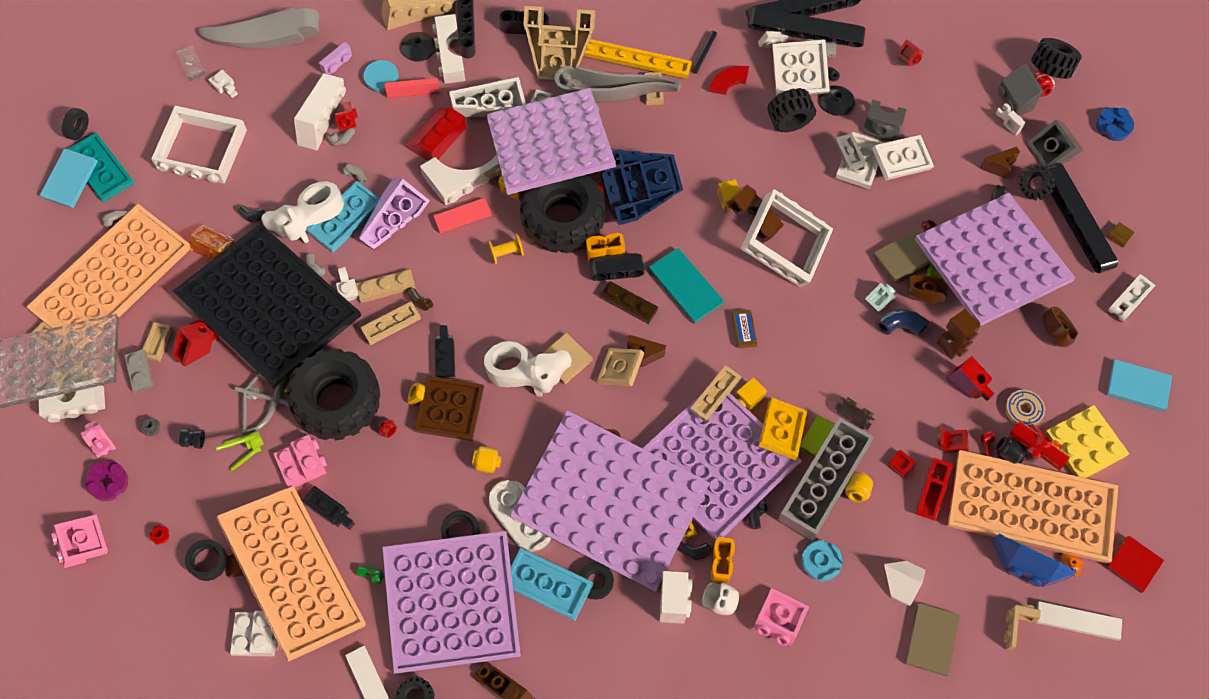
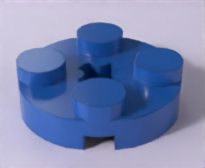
M1113 107L1101 112L1097 119L1096 127L1102 136L1104 134L1108 136L1109 140L1122 141L1133 131L1134 121L1126 108Z

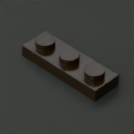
M609 281L600 295V299L648 325L658 311V306Z

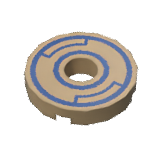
M1018 390L1010 395L1005 404L1006 416L1015 425L1019 420L1026 425H1037L1045 415L1044 402L1033 391ZM1020 405H1026L1030 412H1023Z

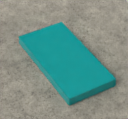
M97 132L68 148V150L95 158L98 161L87 182L103 203L135 184Z
M679 248L649 267V271L694 324L724 304L721 296Z

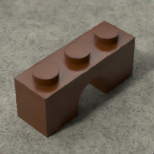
M746 184L726 204L737 216H740L747 210L753 212L756 216L763 200L759 198L752 187ZM770 208L757 234L762 243L770 240L784 226L780 217L774 214Z
M963 309L949 320L946 326L948 331L940 336L937 344L951 359H954L956 356L960 358L968 352L967 348L973 344L972 340L978 336L977 331L981 325L966 309Z

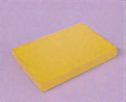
M771 397L768 402L758 446L796 460L807 411Z

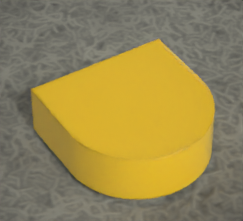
M418 382L414 383L409 390L407 403L414 405L422 401L425 386Z

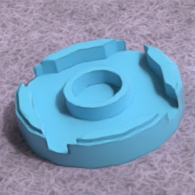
M378 60L366 67L364 81L369 89L371 88L378 93L386 92L385 83L398 82L399 73L396 66L391 62Z
M824 540L810 543L805 548L801 559L803 570L816 581L832 580L840 572L843 563L840 550L831 542H825Z

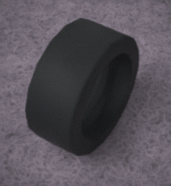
M463 510L448 514L441 525V536L443 539L450 538L449 527L457 520L468 521L472 526V535L480 534L479 523L475 516Z
M207 539L201 540L193 544L187 551L185 565L188 571L197 579L202 581L214 580L225 571L227 554L217 542ZM205 549H213L218 554L216 566L207 572L199 571L195 566L197 555Z

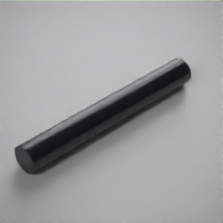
M712 30L691 69L692 73H698L717 36L716 31Z

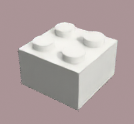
M663 571L660 622L684 624L686 617L689 618L691 600H688V597H690V592H692V579H688V572Z

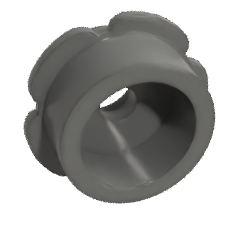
M153 417L146 418L140 424L141 432L146 436L156 435L160 429L159 421Z

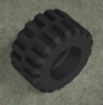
M1043 38L1031 60L1040 71L1047 75L1068 79L1072 77L1082 59V55L1075 47L1062 40Z
M793 88L778 94L769 102L767 107L768 114L776 131L785 133L803 128L814 119L817 112L809 92L801 88Z

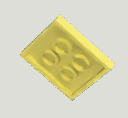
M1095 405L1048 429L1044 433L1050 439L1058 441L1062 445V451L1071 456L1066 465L1074 476L1088 478L1129 455V452Z

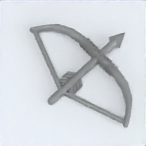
M258 374L245 389L237 386L234 387L235 391L243 393L242 435L263 428L275 413L278 403L287 405L286 407L289 408L287 400L280 399L284 390L285 380L276 387L273 396L262 394L259 392V388L252 386L260 377ZM259 397L271 401L267 410L268 413L263 421L256 427L246 430V398L255 400Z

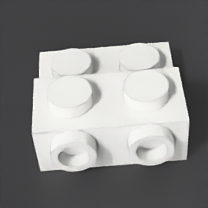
M235 612L230 654L232 656H274L279 644L263 612Z

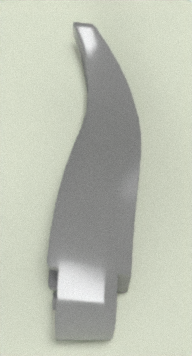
M292 7L235 24L200 27L199 35L213 43L242 48L287 46L302 43L305 38L317 36L319 34L320 14L311 8L296 9Z
M579 66L562 67L556 72L554 79L560 95L591 88L594 100L597 103L624 101L644 94L678 92L681 89V82L671 78L654 75L613 74Z

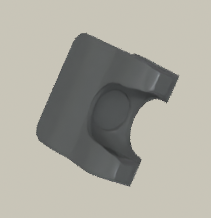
M872 100L863 127V133L891 142L896 141L907 109L898 107L897 111L893 113L885 112L880 107V101Z

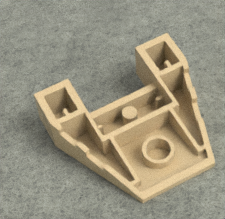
M524 7V27L538 79L554 80L556 72L562 67L580 66L595 29L596 11L577 9L576 27L543 25L544 7Z

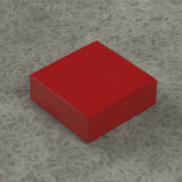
M899 450L887 466L903 478L916 461Z

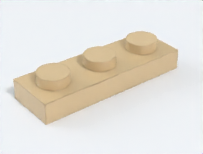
M411 269L356 283L361 303L409 291L412 288L416 289Z
M411 301L362 326L361 330L369 344L372 345L417 322L421 317Z
M725 365L692 405L690 411L706 422L740 381L741 376Z

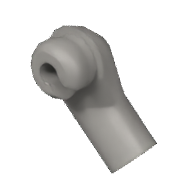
M352 128L346 129L339 136L336 133H331L328 139L334 146L344 145L349 142L355 131Z
M351 163L343 168L345 175H356L359 183L362 185L368 182L362 168Z
M115 210L104 215L102 218L104 220L103 225L106 227L113 226V220H121L129 211Z
M307 254L305 256L306 264L318 275L324 276L326 270L315 263V255Z

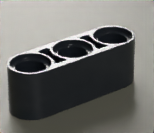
M505 10L500 13V28L504 33L527 35L524 27V11ZM544 13L543 25H549V16Z
M638 253L601 256L589 260L590 275L593 281L636 278L643 276L645 273L643 257Z

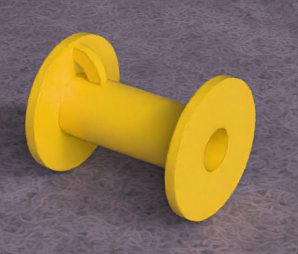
M515 233L516 240L494 247L491 241H488L494 264H497L496 257L515 252L524 256L517 233Z

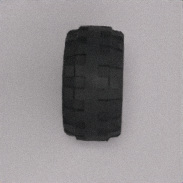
M585 175L524 190L520 204L521 221L528 237L534 240L536 245L542 248L546 247L550 252L565 251V253H571L574 249H583L586 247V239L598 236L604 225L605 201L602 190L598 188L597 183L590 176L586 177ZM558 204L574 206L580 212L575 219L568 222H557L546 215L550 208Z
M331 349L328 352L321 350L316 352L315 356L305 358L301 361L302 365L294 369L291 374V381L287 384V402L294 419L308 434H312L322 440H328L329 438L335 441L344 440L346 436L352 435L353 437L360 433L359 430L368 426L373 421L372 417L377 413L380 405V387L371 366L365 359H361L358 354L351 351L343 352L342 349ZM345 384L352 388L351 398L340 408L329 410L321 408L317 404L321 392L331 385Z

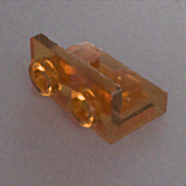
M203 224L190 234V250L213 260L234 244V239Z

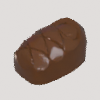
M913 275L910 277L908 284V294L910 297L922 302L939 305L947 300L949 292L942 278L927 275Z
M1051 307L1043 314L1045 328L1048 334L1056 340L1058 347L1065 348L1075 342L1079 333L1059 307Z

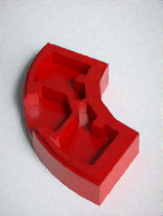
M733 66L721 71L712 80L709 92L726 95L732 86L746 84L749 66Z

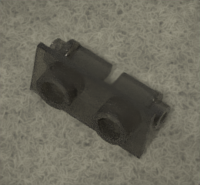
M841 397V400L844 402L836 405L835 410H837V413L848 420L854 414L855 418L852 423L862 428V430L866 429L868 431L872 425L869 421L871 419L875 421L872 417L874 413L866 408L860 410L856 407L857 402L849 397L846 400Z

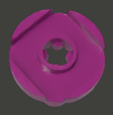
M103 461L99 464L95 463L90 467L85 485L88 493L97 500L112 501L121 492L123 493L126 490L128 475L120 464L114 461ZM106 477L112 479L107 485H104L102 482Z

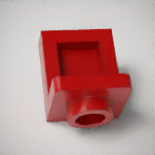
M906 39L896 55L906 61L908 66H914L921 61V55L924 51Z
M345 102V111L335 114L339 130L357 127L355 118H358L356 107L352 108L351 102Z
M940 428L937 442L944 452L969 451L967 429L946 431L945 428Z

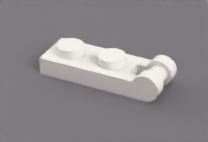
M1140 274L1107 311L1111 314H1116L1119 320L1124 322L1156 285ZM1120 305L1126 308L1125 312L1119 308Z

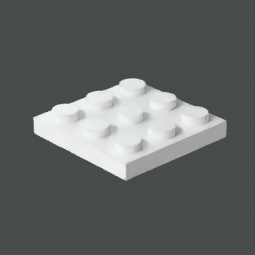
M825 40L772 45L776 96L793 88L806 89L810 95L829 93Z

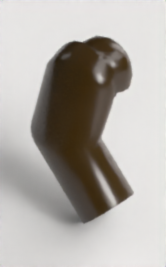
M412 288L408 291V296L413 303L422 310L427 311L433 307L431 299L426 298L423 300L416 289Z

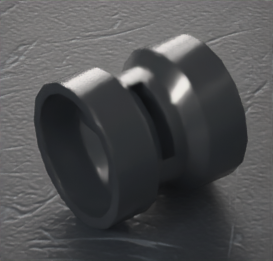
M185 427L181 429L179 435L181 447L193 446L196 449L203 448L205 443L204 429L191 430Z

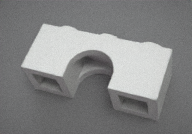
M96 381L76 385L74 398L66 402L67 395L59 390L40 393L39 416L48 422L54 423L59 422L60 419L76 418L81 414H93L97 410L105 409L104 387Z

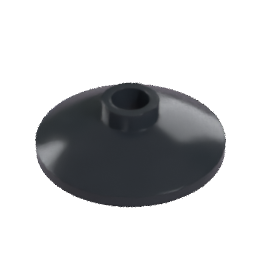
M411 33L403 39L401 51L408 60L415 62L424 61L433 55L435 42L426 33Z
M830 86L829 93L821 94L819 102L822 109L828 114L843 116L853 109L855 100L853 94L847 88Z

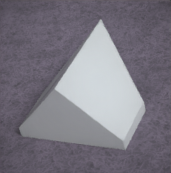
M908 561L884 564L891 593L890 598L910 607L923 583L925 569Z

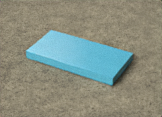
M358 181L342 194L344 206L337 216L318 224L309 225L306 229L309 235L332 253L370 218L380 200L379 197Z
M522 548L519 549L511 565L514 592L574 621L576 620L594 584L592 581Z

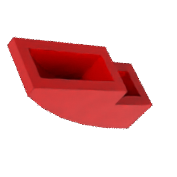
M937 458L931 459L918 501L916 515L933 521L936 520L953 464Z

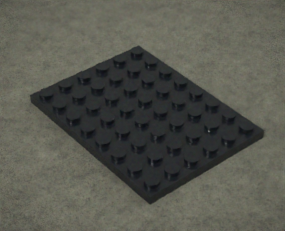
M261 223L172 291L191 312L273 389L289 377L296 367L299 368L302 365L301 361L308 356L309 358L313 357L316 352L320 351L361 317V312Z

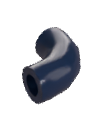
M905 309L890 311L876 321L879 330L886 335L891 334L896 329L905 328L918 336L930 323V321L917 312Z

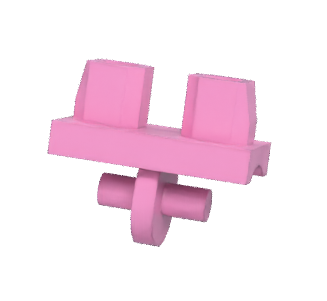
M96 421L84 426L85 431L81 433L82 438L97 458L106 455L109 450L116 449L113 441Z

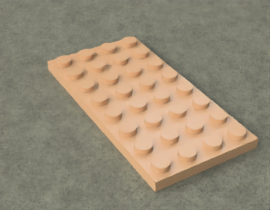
M137 204L34 299L27 308L82 353L192 247L182 237Z
M959 450L957 453L947 527L990 537H996L1000 533L1021 544L1109 564L1112 562L1118 485L1020 463L1013 464L1006 460Z
M294 486L217 516V521L287 662L365 627L366 623Z

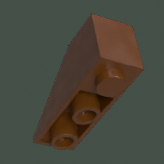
M483 662L472 676L473 679L498 699H535L527 689L489 662Z

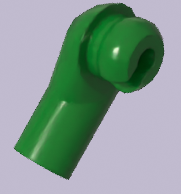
M359 566L357 576L371 578L373 584H380L384 578V573L375 568Z

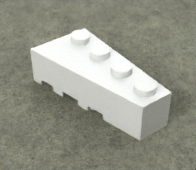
M323 73L294 118L297 145L318 150L336 109L345 95L346 87H344L343 78Z
M519 77L449 92L452 108L465 117L487 118L486 114L526 104Z

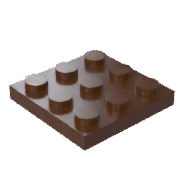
M427 376L424 397L420 403L414 431L473 441L485 388L484 385Z

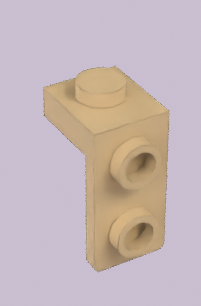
M1023 604L1021 606L1015 605L1007 611L1006 623H1008V631L1004 635V643H1007L1006 650L1011 651L1016 647L1018 621L1034 623L1040 619L1041 610L1034 609L1032 605Z

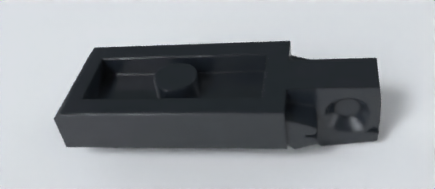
M440 325V336H435V376L439 378L455 377V344L453 335H448L447 325Z
M316 486L302 500L304 505L333 526L339 527L342 524L351 530L355 525L353 520L348 517L349 512L346 508Z

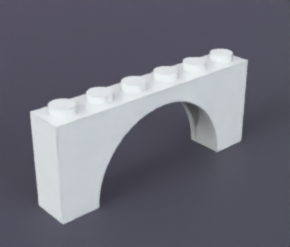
M497 154L487 164L471 170L450 168L442 164L436 157L420 166L422 176L445 206L456 202L463 195L471 193L476 187L484 185L491 178L502 174Z

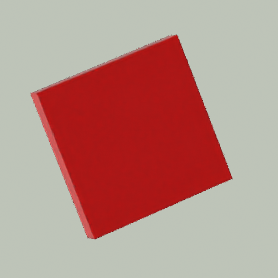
M1127 536L1113 556L1112 562L1106 568L1142 593L1157 573L1164 559L1131 536Z

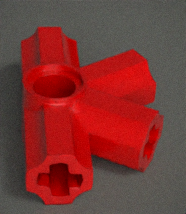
M1019 420L1009 433V435L1026 446V449L1032 455L1039 459H1044L1059 471L1071 457L1062 451V445L1058 441L1044 435L1034 424L1026 425Z

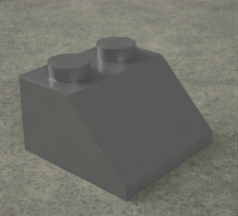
M1026 63L1005 77L998 88L999 96L1011 107V111H1014L1017 115L1033 111L1043 92V89Z
M1054 120L1027 142L1044 167L1058 162L1066 163L1083 151L1065 123L1059 120Z

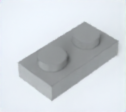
M852 133L835 138L834 143L848 171L865 166L866 161Z
M142 349L126 354L125 360L133 392L136 393L153 388L154 383L146 351Z

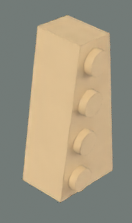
M383 0L381 16L386 29L391 30L454 11L456 0Z

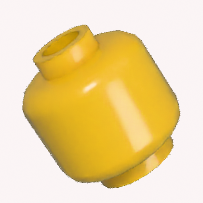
M480 446L478 450H474L472 465L475 466L476 471L491 474L494 473L495 468H500L502 456H498L496 448Z
M853 473L845 486V493L853 502L860 503L866 501L871 495L873 481L866 473Z

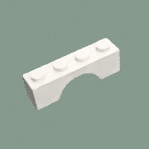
M453 14L435 17L436 24H432L434 35L438 36V38L434 39L436 49L440 50V52H436L438 63H442V66L439 67L440 77H444L445 84L465 81L462 56L455 55L448 50L450 44L459 39L456 16Z

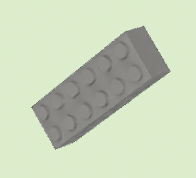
M839 417L781 512L778 521L814 541L869 448L874 436Z

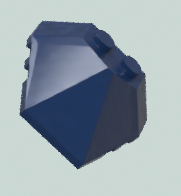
M613 150L612 153L616 167L600 171L609 209L618 226L639 220L683 191L673 154Z

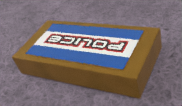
M751 310L733 311L732 318L738 348L756 347L757 339Z

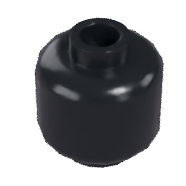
M1012 436L1001 438L995 448L997 450L996 454L1000 459L1013 464L1022 463L1027 456L1025 453L1026 446Z

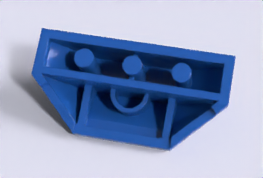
M1000 533L993 540L1004 569L1008 570L1015 577H1023L1029 580L1028 582L1033 586L1045 587L1070 579L1076 574V569L1047 557Z

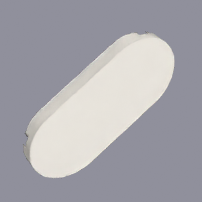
M503 480L491 489L489 496L491 511L518 547L530 552L543 549L550 542V537L510 517L525 487L517 481Z

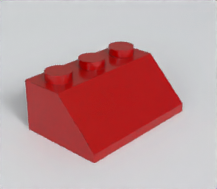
M451 107L439 108L407 142L405 147L427 161L434 157L439 159L466 129L465 116Z

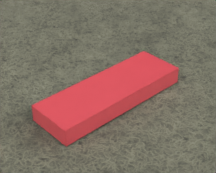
M438 78L385 83L387 98L440 93Z
M482 198L436 214L433 217L441 234L492 216L486 199Z

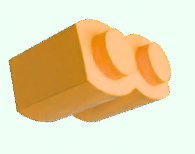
M612 233L605 237L593 236L586 239L588 262L594 257L625 254L623 234Z
M718 537L716 539L712 552L714 561L710 574L712 583L728 584L733 572L732 557L735 551V543L732 538Z

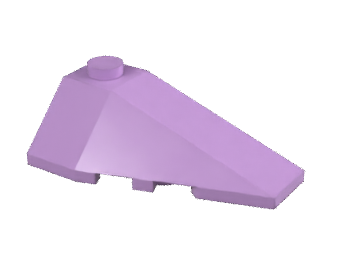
M394 177L383 192L359 239L372 249H375L390 238L398 229L406 226L405 224L410 220L418 217L430 200L404 179Z

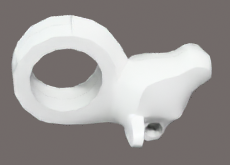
M328 181L317 182L303 190L296 206L284 205L275 211L266 212L261 218L263 225L268 230L275 231L282 238H288L293 241L301 236L304 243L309 242L306 235L307 227L337 216L343 209L344 200L337 185ZM326 199L325 201H323V202H321V203H319V204L314 205L315 203L319 202L320 200Z
M512 341L494 345L484 357L485 371L493 384L499 387L532 386L537 397H542L543 393H549L552 387L559 383L563 372L571 366L572 362L571 356L566 350H559L551 354H538L534 357L525 346ZM512 357L520 360V363L510 370L496 368V364L505 358Z

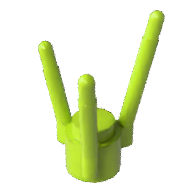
M258 430L248 435L225 441L224 444L215 447V450L218 451L245 442L248 450L253 448L251 452L230 468L231 471H234L255 453L261 451L260 446L264 445Z

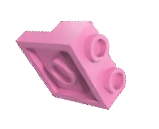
M309 434L290 442L291 446L274 453L288 488L292 486L295 488L326 474L324 466H327L323 455H318L317 449H320L316 439H311Z
M97 514L54 525V533H51V540L53 545H58L59 551L56 552L57 561L59 564L63 563L64 568L86 563V559L107 554L108 550Z
M771 588L753 628L757 629V632L762 636L770 635L776 638L777 643L782 646H792L809 606Z

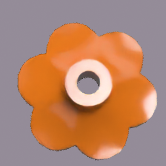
M1068 554L1060 556V563L1077 570L1073 576L1077 577L1081 574V569L1084 566L1082 560L1078 559L1077 556Z

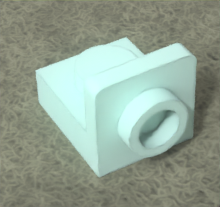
M880 283L865 300L880 312L892 299L896 298L893 294L895 290L888 284L884 286Z

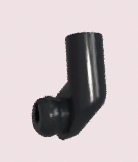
M828 67L829 80L837 81L840 77L839 72L833 67Z
M996 185L991 194V201L1005 195L1006 187Z
M241 206L238 209V213L249 222L262 220V215L266 213L264 209L249 210L245 206Z
M764 500L760 501L749 512L751 529L761 528L760 517L769 508L768 503Z
M684 542L680 552L694 560H699L710 554L711 546L708 543H703L693 548Z

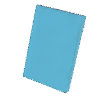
M64 148L39 196L43 199L74 208L98 161L95 158Z
M1115 359L1112 363L1107 396L1165 412L1168 405L1172 375Z

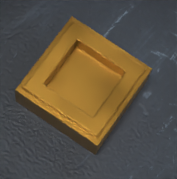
M1118 222L1108 235V238L1124 247L1135 232Z

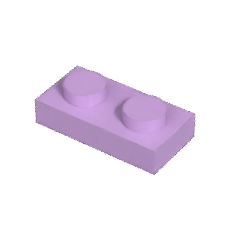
M346 42L342 43L320 61L319 65L322 73L330 75L344 62H347L352 57L350 45Z

